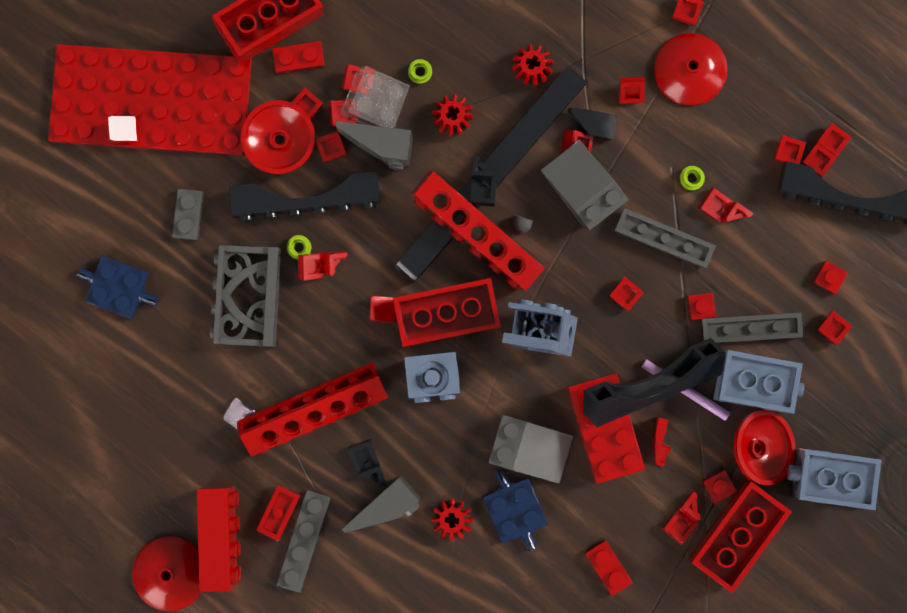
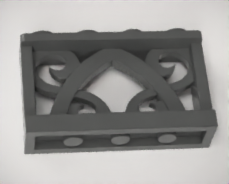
M219 245V251L216 250L214 254V264L218 265L217 275L213 276V290H216V300H212L211 313L215 314V321L210 326V339H213V344L276 347L281 249L278 247ZM248 254L268 255V260L252 265ZM233 255H240L244 258L247 268L243 269L241 264L236 262V269L230 270L228 268V260ZM257 273V279L260 276H264L266 279L265 283L260 286L257 285L253 274ZM226 275L232 278L227 285ZM249 277L252 287L256 291L266 294V299L254 303L245 315L236 306L231 294L240 283ZM224 304L231 313L224 315ZM257 308H261L264 312L263 317L258 318L255 314L253 321L251 319L253 312ZM227 321L233 322L231 330L236 329L240 322L243 324V328L237 336L229 337L225 334L224 325ZM248 328L263 333V340L243 339Z

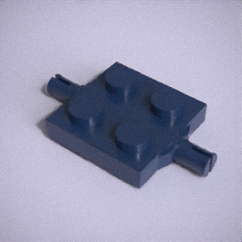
M102 255L98 268L94 273L80 268L78 271L80 273H77L78 278L90 282V290L85 302L127 318H134L137 307L142 302L156 306L158 303L155 302L159 300L158 296L146 293V282L150 272Z
M504 469L500 473L499 471L494 473L500 487L495 492L484 496L483 499L502 544L512 539L522 538L527 552L536 549L537 546L531 534L536 529L548 525V521L530 479L527 478L520 482L509 483Z

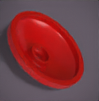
M697 33L680 34L668 40L659 50L654 62V78L658 88L669 100L683 106H697L710 101L720 92L727 77V61L721 48L712 39ZM689 63H696L697 69H690Z
M282 100L269 101L256 107L245 119L241 131V144L246 157L255 167L270 174H286L300 168L311 156L315 145V130L309 116L299 106ZM279 136L284 137L282 144L276 143V139Z
M770 410L754 411L744 417L736 430L734 438V453L737 464L742 473L750 481L758 485H774L785 479L789 465L794 464L796 446L792 430L784 418Z
M177 536L160 537L145 545L137 555L132 571L133 584L140 598L149 606L162 611H176L192 604L202 593L199 589L198 548L192 542ZM164 571L170 573L171 577L169 580L163 578Z

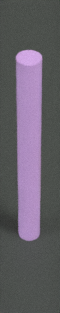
M647 359L641 366L652 375L663 370ZM693 388L681 392L723 420H726L730 415L729 411Z

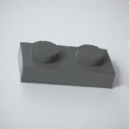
M178 189L173 238L198 241L203 191Z

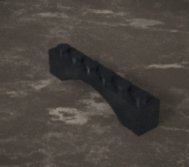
M788 161L782 165L776 194L783 195L782 198L785 200L797 201L799 198L807 200L806 204L820 207L822 204L830 205L834 211L845 212L846 209L853 210L857 216L870 217L871 214L879 216L881 221L893 223L894 220L904 222L903 225L907 226V189L898 194L883 198L855 197L830 186L810 166Z
M377 171L353 173L334 189L308 198L277 196L261 189L255 184L229 186L232 216L239 218L240 222L253 221L254 216H263V219L278 218V214L288 213V217L302 216L303 211H312V214L327 213V209L337 208V212L351 211L353 206H361V209L376 208V204H381Z
M712 338L690 346L671 365L646 379L625 384L605 381L584 390L583 413L597 428L722 375L726 352Z

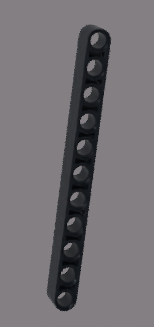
M569 66L558 76L483 163L495 174L496 188L586 85L587 81ZM472 177L458 192L468 202H470ZM473 205L476 209H479L481 207ZM457 210L453 213L452 220L455 224L460 223L463 219V213ZM433 221L394 268L410 282L415 283L454 238L450 234L452 229L446 224L442 227Z

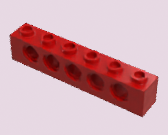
M429 171L410 193L415 197L413 202L423 211L426 208L434 214L431 218L442 227L446 224L451 228L452 232L450 234L460 243L465 240L471 246L469 251L479 259L482 256L489 261L487 266L498 275L502 272L507 277L506 283L516 291L518 288L527 291L545 269L434 171ZM437 194H442L445 199L444 204L437 208L433 203V199ZM460 210L463 213V219L460 223L455 224L452 220V215L455 211ZM479 226L482 232L481 236L474 240L471 237V230ZM497 242L500 250L496 255L492 256L489 251L490 246ZM516 258L518 266L514 271H510L508 263L511 259Z
M372 362L236 421L242 442L252 457L280 444L287 443L303 434H308L326 424H331L347 415L354 414L370 405L377 404L387 399L388 395L380 375Z

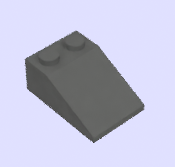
M336 121V128L341 136L385 165H389V169L403 170L404 167L410 166L413 142L411 130Z
M577 140L540 169L581 226L587 230L594 228L629 200L615 180L580 140Z
M502 415L488 463L560 483L573 436Z
M400 476L346 524L342 530L347 533L398 519L404 514L409 517L419 508L420 505L417 502L420 500V497L404 478Z

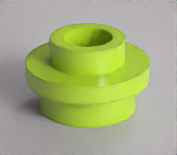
M423 59L413 61L408 68L409 78L416 84L428 82L432 76L431 65ZM422 68L425 73L422 76L416 75V70Z
M688 166L680 174L681 185L690 191L699 189L705 180L703 171L697 166ZM693 174L696 177V182H689L688 175Z
M293 236L287 243L288 254L298 260V255L311 253V243L305 236ZM299 243L303 244V251L296 252L295 246Z

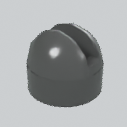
M514 215L512 221L513 229L518 234L527 233L533 223V220Z

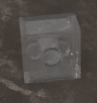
M360 67L357 69L341 114L366 125L394 128L410 85L370 67Z

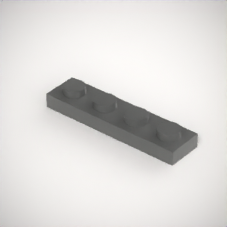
M626 208L623 209L614 231L704 269L707 268L716 247L714 244Z
M801 313L701 319L702 341L712 338L716 343L803 337Z
M307 490L276 586L301 593L331 500L330 496Z

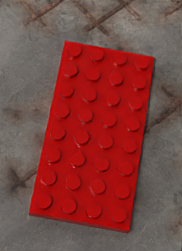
M57 44L48 141L244 156L241 144V131L248 116L252 59L240 65L237 59L231 56ZM108 116H135L138 141L114 144L110 142Z

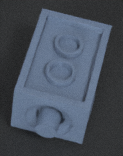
M518 299L517 303L509 302L508 307L516 310L512 334L503 333L502 343L525 350L571 357L578 318L570 315V310H565L563 307L550 303H542V306H540V304L533 303V301Z
M726 350L723 372L716 379L713 400L794 414L797 397L802 398L805 385L800 382L803 364Z
M456 352L404 357L408 398H414L415 403L431 402L432 396H440V400L456 399L455 394H460Z
M797 448L795 465H789L787 473L788 480H793L791 497L817 503L876 510L882 460L831 453L829 451Z

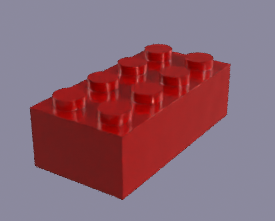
M237 0L212 15L214 26L241 65L322 17L323 5L320 0Z
M491 278L393 298L403 348L501 328Z
M617 373L567 387L593 478L597 484L645 470L629 414L596 428L583 413L584 390L605 381L620 384Z
M745 480L690 555L688 561L733 593L792 511L753 482Z
M235 486L203 487L197 489L200 592L231 591L241 581V566H237V556L241 555L240 541H236V531H240V517L236 516L235 506H239V492L235 491Z

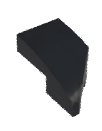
M568 108V113L570 116H573L579 125L578 129L580 132L600 139H614L617 115L586 109Z
M478 155L473 157L470 203L476 206L494 207L496 193L495 174L480 161Z
M368 439L349 446L348 452L359 476L375 481L383 487L387 486L372 440Z

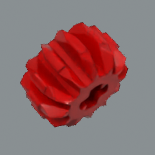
M528 44V52L523 48H519L520 56H513V61L517 64L512 66V71H519L515 78L519 80L525 77L523 84L526 86L529 80H532L533 86H537L538 78L541 82L545 83L547 81L545 74H552L553 70L549 66L553 65V60L546 59L550 52L547 50L541 54V45H538L536 51H534L532 45ZM535 61L537 62L536 67L533 70L529 69V64Z
M453 94L452 101H449L445 95L443 96L445 104L438 101L435 103L439 110H433L432 116L439 118L435 119L433 123L435 126L441 125L439 129L441 133L445 132L448 128L449 136H453V129H457L458 134L462 135L461 126L469 129L470 124L466 120L470 121L474 118V115L468 113L472 110V105L464 106L466 103L465 97L457 102V94ZM454 110V113L458 112L456 120H452V117L450 119L447 118L449 111Z
M454 498L450 499V507H447L446 502L442 500L440 503L444 510L442 511L437 507L433 509L435 513L440 515V517H431L432 522H440V524L433 527V530L438 531L442 528L443 531L440 534L442 539L447 532L450 533V541H454V533L456 532L460 539L464 538L461 529L466 532L471 530L464 522H473L472 517H464V515L469 514L471 509L466 508L461 511L464 505L462 500L457 507L454 506ZM449 513H455V518H459V522H455V526H450L449 521H445V517H449Z

